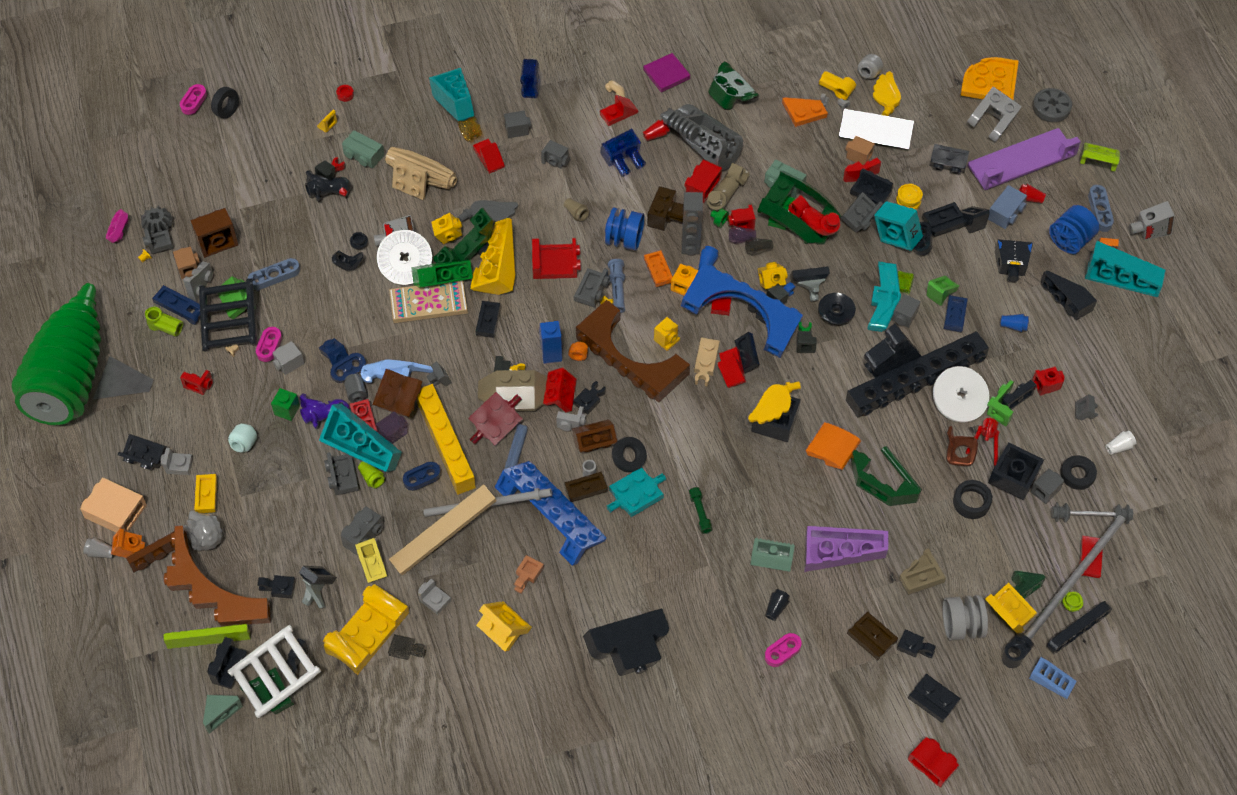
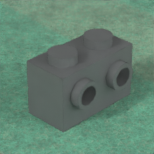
M366 506L362 511H358L351 524L345 526L340 536L343 546L358 556L355 544L375 538L384 528L382 517Z

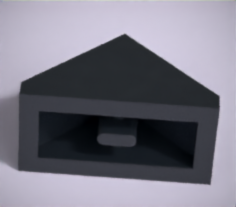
M971 206L961 210L964 219L967 220L965 227L969 234L986 228L990 214L989 209Z

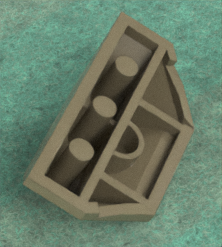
M535 370L495 371L478 381V399L485 402L497 392L503 399L509 402L518 394L522 400L514 407L515 411H535L545 405L543 400L547 376Z

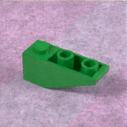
M470 260L411 267L413 284L417 287L473 278Z

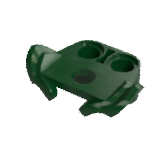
M726 61L722 62L719 66L718 74L714 76L708 90L710 96L724 109H732L737 99L746 101L759 97V94ZM735 81L740 82L742 85H737Z

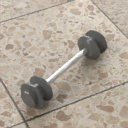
M1056 502L1055 506L1051 508V517L1055 518V522H1058L1059 518H1063L1066 523L1070 515L1114 516V520L1121 515L1125 518V523L1129 524L1133 520V509H1130L1129 505L1121 508L1120 504H1118L1114 512L1071 511L1067 503L1062 507Z

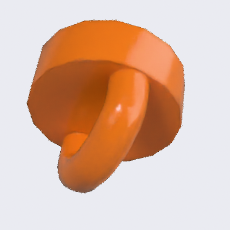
M584 342L573 343L569 348V357L576 361L585 360L587 358L588 345Z

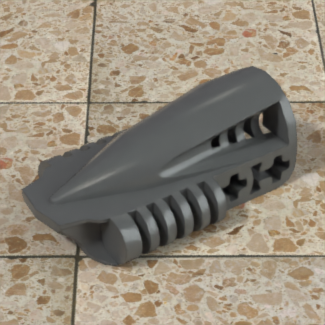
M686 104L675 111L668 108L667 111L660 114L663 122L679 132L682 138L706 161L721 167L722 170H726L738 159L743 147V138L694 105Z

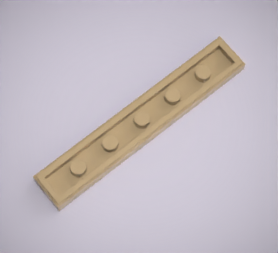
M482 485L389 560L398 572L404 575L497 501L485 485Z

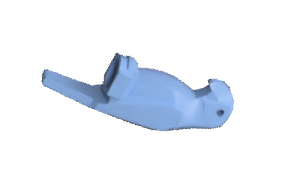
M387 359L364 365L361 369V378L366 383H372V379L376 377L382 380L386 369L410 377L412 371L431 373L433 369L431 366L414 362Z

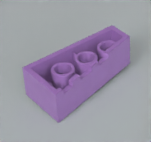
M807 526L804 572L886 558L888 552V531Z

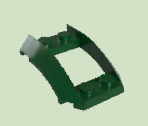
M780 171L775 183L765 198H762L757 212L769 215L771 219L797 234L805 244H825L830 235L824 236L815 232L800 218L782 206L794 187H796L825 207L822 214L836 213L841 219L840 213L834 204L812 185L785 171Z

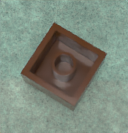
M226 208L215 210L212 213L190 220L196 241L204 258L238 246L233 223Z

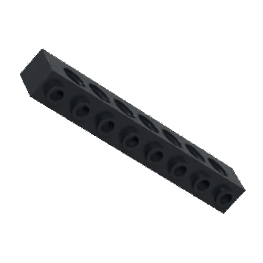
M975 331L848 390L846 402L857 418L863 415L867 416L873 410L884 408L889 403L895 400L899 401L912 392L916 393L927 385H934L938 376L951 367L962 366L968 368L976 362L981 363L986 359L989 347L979 333Z

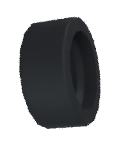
M967 480L959 484L953 498L954 508L965 518L979 519L989 511L993 496L986 484L977 480ZM968 491L980 494L984 499L983 506L973 508L965 505L961 500L962 494Z

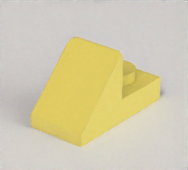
M375 538L355 544L367 582L386 577L387 574Z

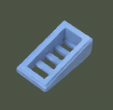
M1040 657L1029 678L1066 699L1077 682L1042 657ZM1041 669L1045 670L1044 675L1040 673ZM1049 673L1053 675L1051 680L1047 678ZM1056 678L1061 679L1058 685L1054 683ZM1064 681L1068 683L1065 690L1061 688Z

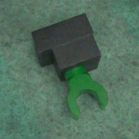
M799 322L796 353L816 352L817 339L812 337L811 322H809L807 328H804L802 322Z

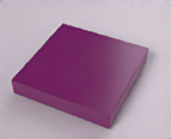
M673 53L643 66L644 72L661 93L690 79V74Z

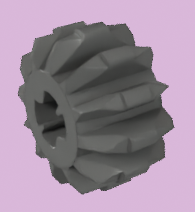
M158 205L154 209L151 206L150 210H145L144 215H141L142 228L144 230L148 229L149 234L164 230L169 232V228L172 227V216L166 208L161 209Z

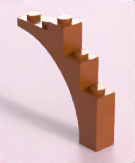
M175 526V533L171 535L172 545H175V552L172 553V564L175 566H167V573H164V584L171 591L192 589V591H189V602L196 609L217 607V609H214V618L221 627L271 623L270 602L268 599L235 595L209 581L199 571L193 561L188 546L186 529L183 526Z

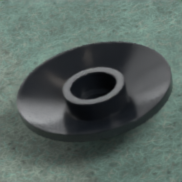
M830 293L820 300L818 311L826 322L841 325L852 320L856 307L853 300L847 295Z

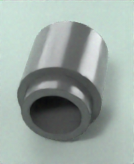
M358 374L348 375L344 382L348 400L350 402L364 400L367 397L363 379Z

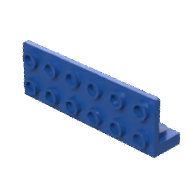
M530 461L502 471L495 488L503 496L513 495L517 489L521 493L531 492L537 488L540 490L552 489V496L541 498L538 501L536 499L529 501L567 538L559 553L572 566L578 564L586 549L605 542L606 536Z

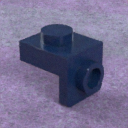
M335 338L325 341L322 346L318 347L321 354L329 359L332 366L348 356L344 345Z

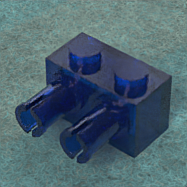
M632 128L601 144L600 153L608 166L615 165L621 177H624V174L627 176L631 172L624 161L627 157H630L636 169L646 165V162L639 153L641 142Z

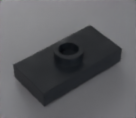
M747 332L734 340L740 352L744 373L746 374L759 366L753 333Z

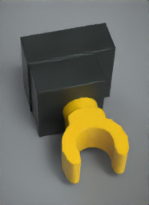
M496 356L494 372L499 370H525L526 365L519 363L510 366L511 361L503 360V356Z

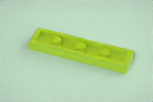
M247 624L171 632L164 634V642L167 649L222 643L224 637L231 638L233 641L250 640V631Z

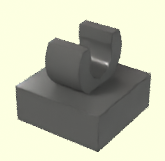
M437 361L430 365L434 372L429 373L426 377L430 383L432 382L433 386L441 382L446 387L452 383L445 369Z
M1088 394L1075 402L1076 419L1082 421L1087 417L1093 419L1098 416L1095 413L1098 405L1095 403L1094 396Z

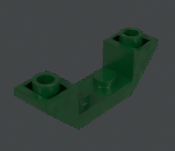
M483 207L470 219L474 228L453 249L444 246L433 257L436 263L470 260L491 238L493 219Z
M857 450L852 452L850 462L856 486L888 506L917 503L921 490L916 485L904 480L897 491L893 490L890 485L883 484L874 475L866 473L871 459L866 454Z

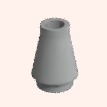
M95 537L87 539L83 553L88 554V557L111 559L114 557V555H111L112 546Z

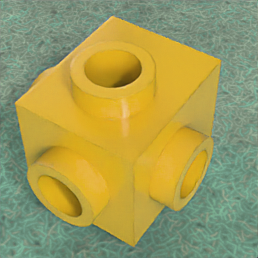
M451 213L431 222L434 236L443 244L462 236V223L459 218H455Z
M770 262L765 267L757 268L760 286L764 289L774 287L777 284L780 286L786 284V279L788 278L786 268L777 264V262Z

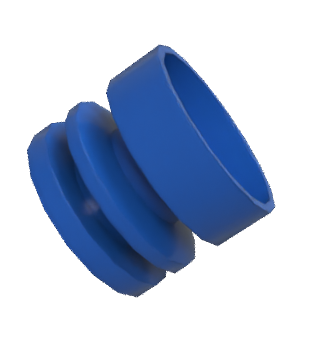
M1073 205L1050 225L1049 233L1058 248L1069 254H1076L1098 234L1100 228L1096 217L1090 210L1080 205Z
M613 207L605 227V244L612 245L614 240V246L618 247L621 240H624L625 249L637 251L644 228V213L631 211L629 217L626 218L625 209H622L619 214V208Z

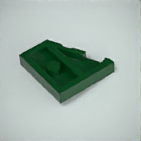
M275 667L267 672L279 691H283L286 686L278 669ZM260 676L248 682L263 705L273 698ZM289 696L270 711L276 715L294 705Z

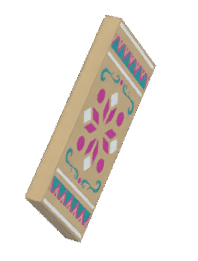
M463 280L426 287L410 286L389 289L394 323L468 314Z

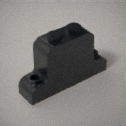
M895 323L885 331V339L864 354V359L867 362L864 365L875 378L922 356Z

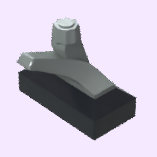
M829 266L793 270L790 274L791 282L808 289L810 300L813 302L818 301L819 295L817 292H819V285L824 283L825 279L829 276Z
M303 566L299 572L306 585L305 595L302 600L303 604L309 606L314 599L319 608H325L321 597V588L324 585L333 584L337 577L322 566Z

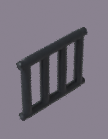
M249 278L246 279V282L207 288L204 285L199 286L202 351L206 352L209 351V348L249 342L251 345H255L257 337L253 279ZM246 289V300L207 305V295ZM247 307L248 317L208 323L209 312ZM248 325L249 335L209 341V330Z

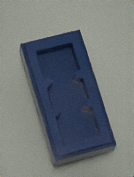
M949 295L943 329L963 331L968 298Z

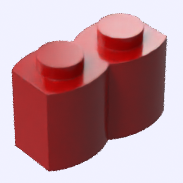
M925 737L908 757V761L915 768L924 773L940 788L959 767L957 759L953 754L942 751L940 744L935 739H929L928 737Z

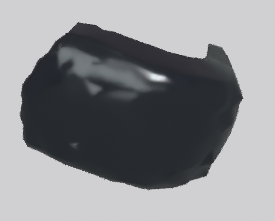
M338 250L331 257L332 263L346 271L355 270L363 259V252L349 256Z

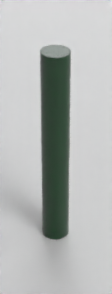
M887 446L883 447L881 452L902 478L908 483L916 485L922 491L921 487Z

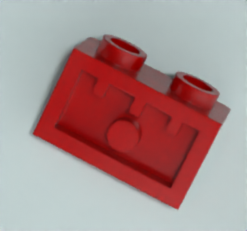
M564 368L549 371L543 404L546 406L556 404L564 412L572 411L577 378Z

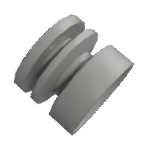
M975 595L973 598L966 596L964 605L960 597L944 598L943 622L949 641L964 639L966 631L970 639L976 638V635L978 638L986 637L988 615L984 599L981 595Z

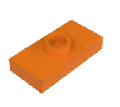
M662 251L644 255L645 263L655 286L659 287L671 283L673 276Z

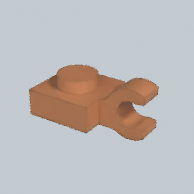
M526 555L516 570V575L519 577L514 583L516 586L514 590L522 594L528 581L535 582L543 570L544 564Z

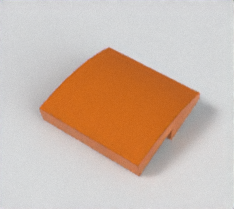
M824 422L806 449V453L808 456L824 460L827 466L843 470L851 458L852 452L856 450L861 440L842 428Z

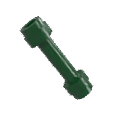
M699 487L691 488L689 490V497L696 507L700 520L698 524L702 534L710 533L713 529L711 520L707 519L703 507L702 492Z

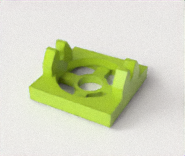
M1084 143L1080 163L1085 164L1087 157L1112 163L1111 171H1116L1120 160V152L1116 149Z

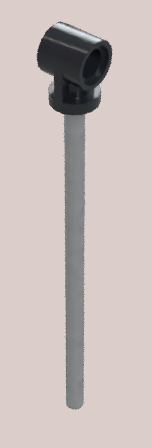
M1119 515L1027 632L1025 634L1017 633L1011 642L1006 645L1002 654V662L1006 667L1017 668L1021 665L1023 659L1034 646L1031 640L1124 523L1125 518ZM1010 652H1013V653H1015L1018 657H1017V658H1013V657H1011V656L1009 655V653H1010Z

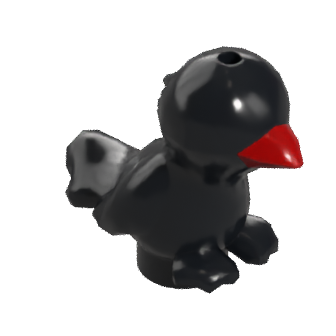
M311 170L306 171L307 183H305L307 194L309 197L315 195L318 202L321 200L320 196H325L329 193L346 196L351 190V183L345 177L340 176L328 180L323 176L313 174Z

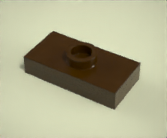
M602 471L564 482L570 502L608 492Z

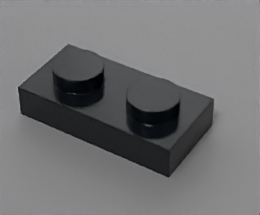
M482 301L475 331L476 336L495 337L501 303Z
M1032 380L1027 383H1021L1013 393L1009 392L1002 398V405H1006L1012 410L1033 395L1037 384Z

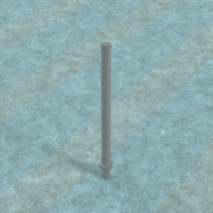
M537 488L531 492L495 497L497 501L491 506L532 499L538 501L541 498L552 496V489L540 490ZM458 504L424 509V516L446 514Z

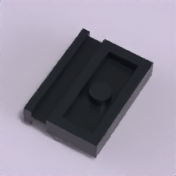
M955 202L930 210L922 215L923 220L930 224L934 237L967 225V220L964 219L961 210Z
M925 674L908 697L909 700L941 723L944 722L961 699L928 674Z

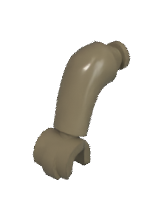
M732 163L724 179L708 194V206L716 211L724 209L739 187V184L745 185L750 176L749 172L743 167Z

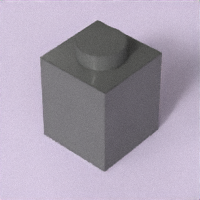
M525 110L504 114L508 138L529 135L528 128L531 127L530 117H526Z
M903 294L894 310L892 321L909 328L918 313L921 301Z
M1048 469L1034 482L1031 493L1047 504L1061 490L1064 480L1058 473Z

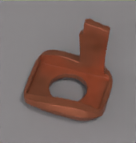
M949 426L947 432L949 437L947 462L959 466L972 465L978 449L977 439L967 436L954 437L953 428ZM959 446H967L971 452L967 457L961 458L955 454V451Z

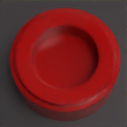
M346 84L339 86L336 90L337 98L342 102L352 100L354 97L353 88Z

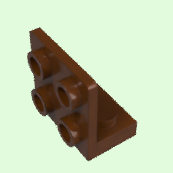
M386 369L372 405L409 417L410 413L414 410L416 397L421 391L422 381Z

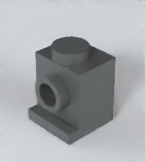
M552 140L541 151V161L543 164L548 162L550 165L562 169L563 166L569 163V148Z

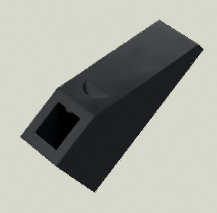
M1048 270L1044 271L1041 279L1042 286L1054 296L1056 302L1065 308L1068 315L1077 321L1094 310L1097 300L1085 287Z

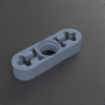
M1093 185L1088 194L1091 210L1099 223V231L1107 232L1112 228L1114 222L1107 192L1103 186ZM1096 206H1103L1106 210L1100 211Z
M290 258L249 274L248 279H253L254 290H261L297 276L300 272L299 263L296 259ZM274 271L279 273L276 277L269 276Z

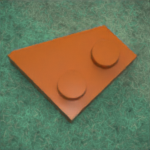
M782 98V104L795 127L827 118L828 112L821 100Z

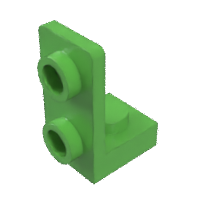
M1012 380L1007 385L1003 384L998 391L997 397L993 396L987 404L989 407L987 415L1004 426L1010 423L1014 413L1008 406L1001 404L1002 398L1012 390L1014 384Z

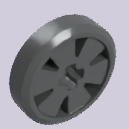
M1046 88L1039 91L1034 97L1033 110L1038 117L1045 121H1062L1071 112L1072 100L1062 90Z

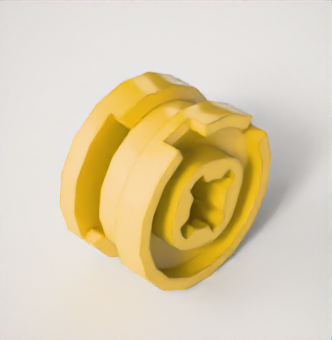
M914 184L902 185L898 189L896 204L917 210L921 204L922 190Z

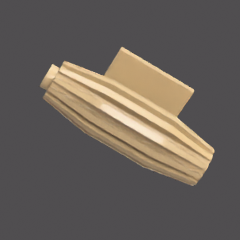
M396 147L390 148L386 154V163L393 167L392 187L416 198L425 199L426 184L449 189L457 183L456 173L439 162L421 154Z

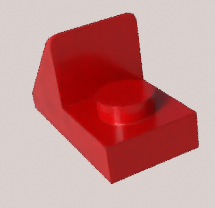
M615 95V104L600 110V116L608 127L638 113V109L630 99Z
M488 138L473 145V150L489 174L505 167L496 142L491 143Z
M735 347L719 353L721 361L718 362V367L727 387L731 388L746 382L739 349Z

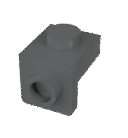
M148 229L144 230L145 237H142L145 248H150L151 254L173 248L168 230L150 235Z

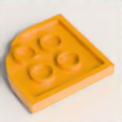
M990 57L981 59L980 62L974 65L972 64L964 74L960 96L984 99L991 88L995 87L1013 100L1019 61Z

